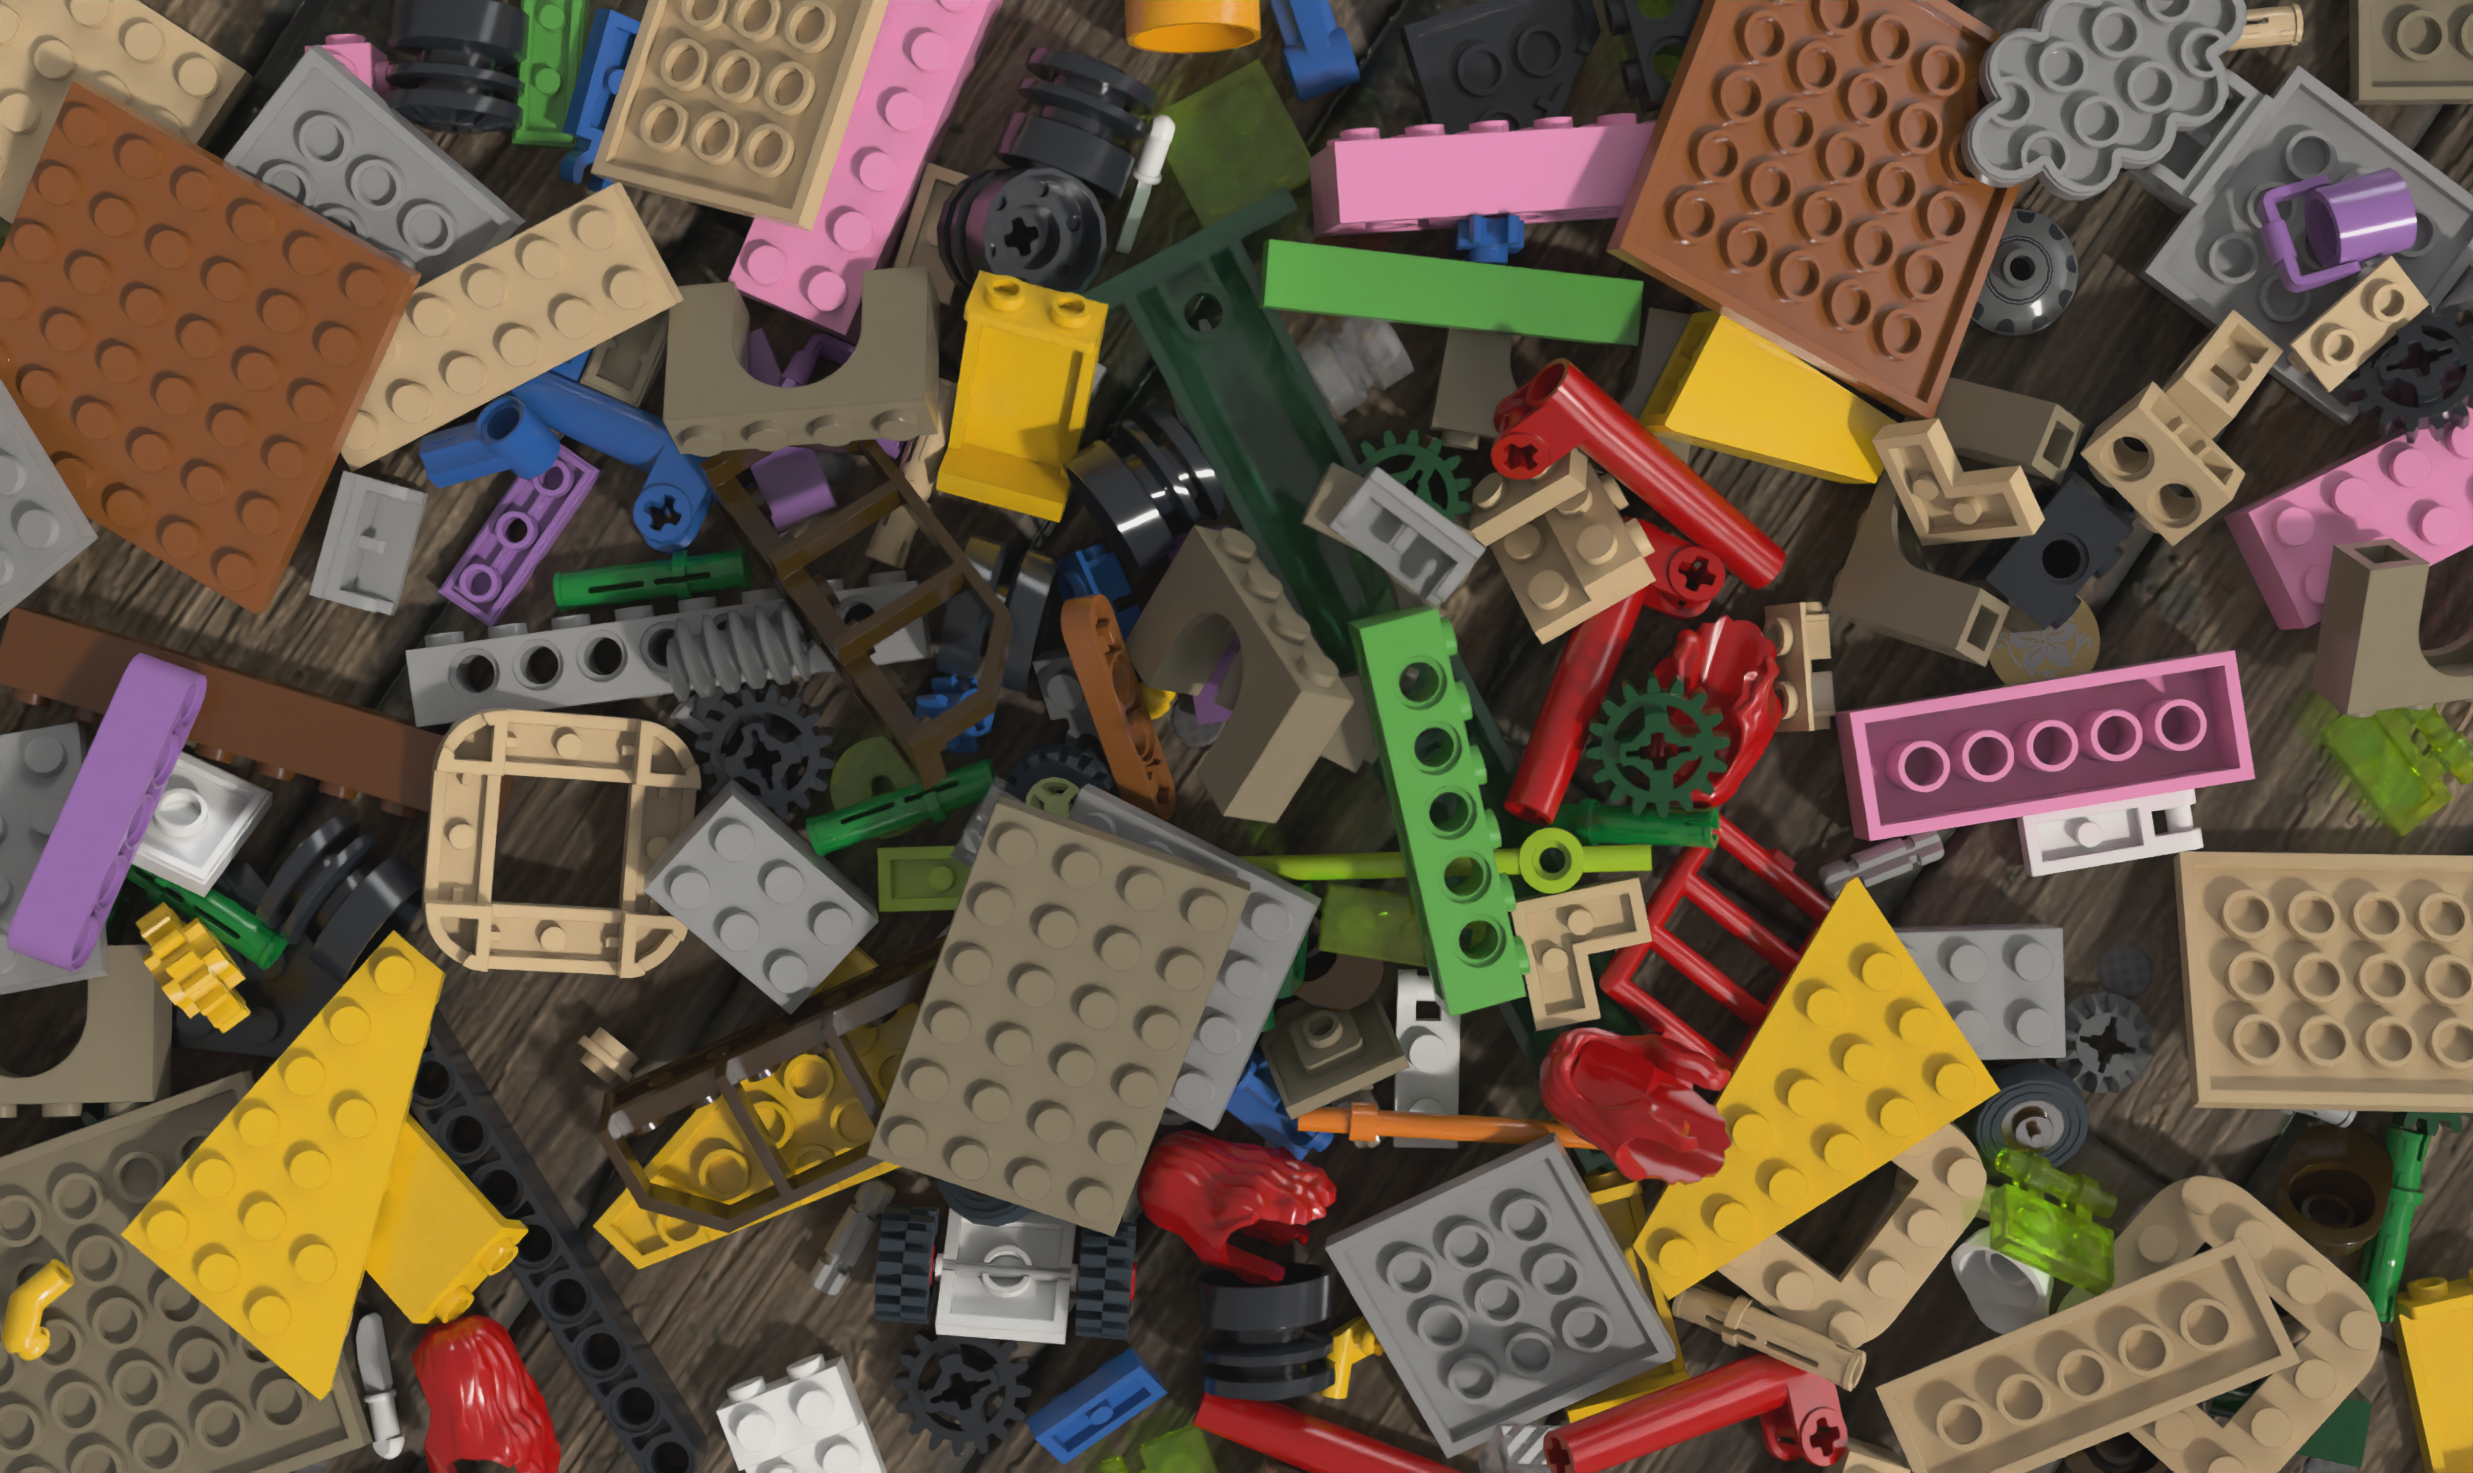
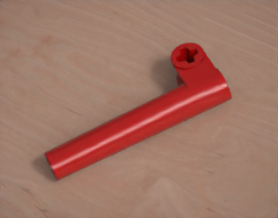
M1558 358L1548 363L1540 370L1536 377L1511 395L1503 398L1496 406L1493 422L1499 436L1493 441L1491 459L1493 466L1504 476L1517 480L1534 478L1575 447H1578L1695 544L1715 553L1723 563V566L1749 588L1760 589L1766 586L1781 571L1786 555L1778 544L1569 360Z
M1622 517L1625 523L1634 519V517ZM1636 518L1655 552L1644 558L1656 581L1572 628L1504 801V808L1508 812L1532 824L1549 826L1553 823L1591 732L1588 730L1589 718H1596L1601 708L1600 699L1608 691L1642 606L1645 605L1668 615L1672 619L1681 621L1693 620L1702 615L1711 603V599L1717 596L1725 581L1723 563L1715 553L1668 534L1648 521ZM1696 562L1701 563L1699 568L1694 566ZM1687 577L1694 581L1692 590L1685 587ZM1680 600H1682V601H1684L1685 603H1684V605L1681 606V605H1678V602H1679Z
M1758 1352L1548 1431L1544 1436L1543 1451L1546 1463L1552 1473H1596L1759 1415L1763 1442L1767 1451L1773 1457L1783 1461H1794L1803 1457L1808 1463L1823 1467L1831 1466L1841 1458L1846 1449L1848 1436L1834 1383L1773 1358L1768 1354ZM1817 1426L1828 1427L1829 1432L1819 1431ZM1780 1436L1793 1438V1443L1781 1441Z
M1203 1391L1192 1425L1309 1473H1465L1276 1401L1231 1399L1210 1395Z

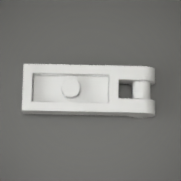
M2189 789L2016 817L2026 876L2035 877L2204 847L2201 828H2194L2190 805L2197 803L2195 790ZM2152 811H2165L2167 832L2155 834Z
M1397 969L1395 1034L1410 1067L1394 1074L1393 1111L1458 1115L1460 1014L1450 1017L1440 1007L1439 1018H1416L1417 1001H1435L1430 976L1417 975V969ZM1393 1137V1146L1457 1148L1458 1141Z

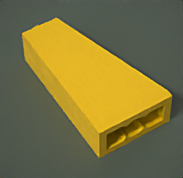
M1716 311L1692 314L1638 420L1655 436L1841 484L1877 482L1885 467L1872 439L1883 425L1897 424L1896 421L1787 350Z

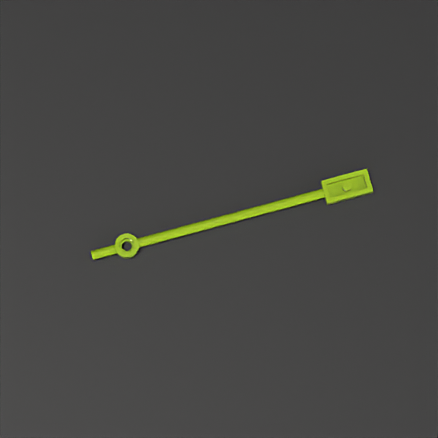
M1551 827L1538 830L1526 839L1521 848L1493 849L1498 874L1503 872L1507 875L1522 874L1525 881L1531 887L1540 892L1550 894L1570 889L1578 882L1583 873L1652 871L1651 844L1582 846L1572 833L1561 828ZM966 845L877 848L879 912L956 910L973 864ZM974 845L976 851L978 850L979 845ZM1550 847L1558 848L1565 856L1563 869L1556 873L1547 872L1540 863L1542 852ZM958 848L964 861L954 856ZM1401 852L1237 856L1285 881L1407 878ZM1462 856L1452 860L1446 867L1444 877L1469 876L1472 868L1470 858Z

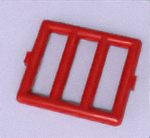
M1719 813L1720 829L1712 830V834L1719 836L1718 845L1816 922L1798 952L1790 948L1697 874L1711 849L1683 846L1645 905L1652 941L1618 948L1601 975L1599 985L1606 995L1655 1031L1654 1034L1680 1042L1688 1050L1704 1053L1719 1068H1726L1730 1072L1731 1077L1743 1052H1746L1768 1015L1767 1012L1792 969L1798 964L1817 927L1819 928L1833 903L1792 871L1796 863L1779 849L1765 850ZM1682 896L1686 897L1783 974L1765 1005L1664 927V924ZM1649 948L1751 1027L1733 1058L1721 1051L1630 980Z

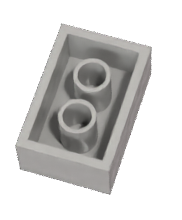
M733 778L729 780L645 871L643 889L645 893L790 1015L879 921L876 903L869 895L825 857H819L811 845Z
M2046 923L1892 927L1980 1060L2066 1057L2063 928Z

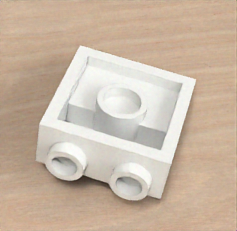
M821 1353L806 1357L786 1368L789 1376L765 1384L763 1376L745 1380L727 1390L729 1398L725 1399L716 1411L739 1471L745 1469L746 1473H887L843 1355L826 1362Z

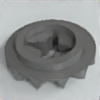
M2109 992L2085 994L2076 998L2065 1007L2066 1057L2053 1059L2058 1069L2063 1071L2079 1088L2091 1093H2120L2126 1086L2143 1079L2144 1069L2149 1060L2155 1057L2152 1049V1033L2155 1029L2147 1021L2141 1011V1007L2127 998ZM2106 1026H2112L2111 1037L2119 1040L2120 1044L2127 1046L2126 1050L2107 1052L2104 1060L2099 1062L2097 1061L2098 1050L2090 1047L2089 1043L2080 1041V1036H2099L2104 1033Z

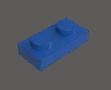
M1130 1347L1117 1357L1105 1361L1097 1371L1067 1392L1053 1397L1044 1408L1026 1419L1034 1438L1059 1462L1065 1465L1167 1394V1391L1158 1374Z

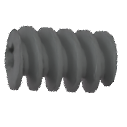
M787 601L780 602L776 622H770L761 605L754 606L751 626H744L736 610H728L726 628L721 631L718 630L711 615L704 614L702 615L700 634L697 635L692 634L684 618L676 619L674 638L669 639L667 643V664L670 682L679 702L687 700L691 684L701 698L712 697L715 692L717 679L727 694L739 691L743 675L752 689L764 688L768 669L778 685L790 683L794 665L805 681L811 679L809 651L800 618H796Z

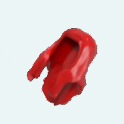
M1724 615L1715 623H1703L1696 631L1690 629L1681 630L1677 636L1679 642L1672 653V657H1664L1653 671L1658 679L1659 686L1668 688L1670 681L1675 675L1682 676L1684 681L1683 694L1687 696L1695 689L1702 687L1706 690L1708 696L1702 710L1705 711L1709 708L1719 707L1724 717L1717 726L1712 728V731H1723L1729 735L1730 746L1715 750V754L1720 755L1726 760L1727 770L1726 772L1717 773L1709 771L1707 776L1713 783L1715 791L1711 796L1702 793L1697 788L1690 794L1693 808L1707 809L1708 807H1717L1724 804L1736 793L1741 782L1762 756L1782 717V700L1775 696L1773 688L1774 680L1780 672L1775 662L1777 654L1774 642L1766 638L1756 624L1748 620L1733 621L1728 615ZM1666 705L1668 715L1678 724H1692L1693 727H1698L1687 713L1674 706ZM1656 732L1651 734V742L1646 747L1649 748L1651 757L1664 756V746L1670 743H1666L1663 733ZM1697 760L1685 761L1673 775V782L1685 776L1693 768ZM1644 774L1646 784L1648 785V777ZM1678 800L1669 802V805L1682 807Z
M1575 1028L1558 1036L1550 1045L1547 1056L1540 1066L1539 1093L1544 1107L1562 1125L1602 1151L1615 1164L1619 1172L1631 1181L1660 1179L1666 1184L1674 1186L1677 1182L1688 1185L1700 1182L1703 1178L1714 1177L1724 1165V1151L1731 1147L1732 1144L1725 1132L1726 1120L1719 1115L1717 1107L1707 1103L1698 1093L1693 1091V1084L1705 1089L1720 1091L1730 1081V1072L1726 1068H1719L1704 1053L1688 1050L1680 1042L1657 1034L1621 1036L1598 1028Z
M1189 1129L1169 1132L1154 1144L1145 1158L1136 1190L1140 1207L1150 1221L1163 1229L1180 1235L1193 1249L1201 1262L1229 1271L1246 1283L1255 1286L1279 1285L1284 1279L1285 1268L1228 1244L1227 1238L1230 1233L1240 1228L1245 1235L1265 1240L1278 1247H1285L1291 1240H1296L1301 1245H1305L1311 1236L1309 1229L1305 1225L1312 1220L1324 1218L1327 1215L1325 1207L1330 1206L1336 1200V1186L1327 1177L1325 1171L1320 1167H1315L1310 1162L1300 1161L1284 1146L1269 1148L1250 1143H1231Z
M479 1315L459 1316L449 1323L441 1321L428 1326L426 1332L420 1337L418 1346L412 1352L411 1361L415 1375L421 1384L430 1407L429 1429L424 1441V1452L430 1472L457 1473L453 1462L463 1459L490 1460L507 1468H511L514 1465L518 1473H559L561 1444L555 1434L544 1397L541 1395V1390L538 1388L534 1378L526 1370L506 1328L490 1317Z

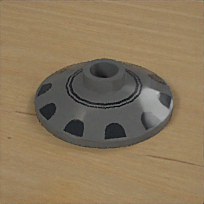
M2025 209L2011 210L1970 319L1974 324L1997 335L2024 336L2044 329L2063 314L2076 290L2078 264L2069 238L2056 223L2034 211ZM2014 258L2023 259L2029 265L2030 274L2025 281L2015 279L2010 272V264Z

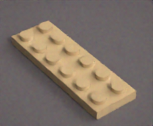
M621 182L608 186L414 290L340 451L351 472L684 301Z
M2239 1237L1884 1383L1875 1389L1913 1473H2025L2298 1364L2300 1359Z

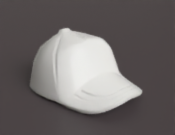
M1992 1225L1975 1232L1952 1254L1951 1262L1954 1273L1979 1319L1988 1328L1995 1332L2006 1334L2049 1316V1303L2054 1285L2052 1263L2046 1251L2024 1230L2011 1226Z

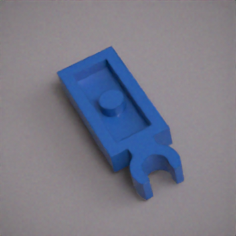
M596 9L562 133L578 138L575 149L565 155L560 165L559 177L560 180L580 184L585 167L589 165L590 169H592L641 22L611 9ZM591 173L587 190L597 193L614 183L601 179Z
M1482 215L1469 216V220H1458L1449 232V258H1464V261L1502 265L1508 263V259H1512L1524 248V220H1520L1519 216L1509 215L1505 218H1484Z

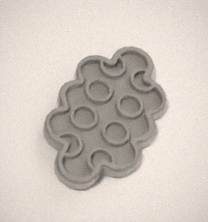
M2048 0L2037 11L2031 29L2018 28L2003 34L1983 55L1979 65V84L1989 104L1967 122L1962 134L1961 155L1967 169L1978 181L1997 188H2011L2036 175L2040 183L2051 194L2064 200L2082 201L2104 191L2117 178L2120 168L2142 169L2159 161L2170 151L2177 131L2188 132L2210 122L2223 109L2229 95V78L2218 56L2227 51L2242 35L2246 25V5L2244 0Z

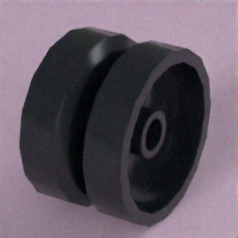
M973 534L969 539L964 554L1010 611L1014 627L1001 688L1027 694L1035 674L1032 662L1041 653L1057 592L1062 558L1061 556L1029 549L1020 557L1011 583L1008 585L1006 584L1010 556L1005 542ZM967 588L946 602L937 669L940 672L971 679L979 672L983 665L993 622Z

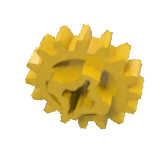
M163 902L136 922V925L141 930V935L151 946V951L141 958L143 963L151 971L168 998L175 1006L178 1005L189 1018L201 1012L203 1016H207L216 1029L219 1028L224 1034L250 1015L251 1011L246 1006V1001L234 988L246 978L244 973L236 965L221 941L212 931L204 926L198 917L189 924H186L184 921H181L172 908H169Z

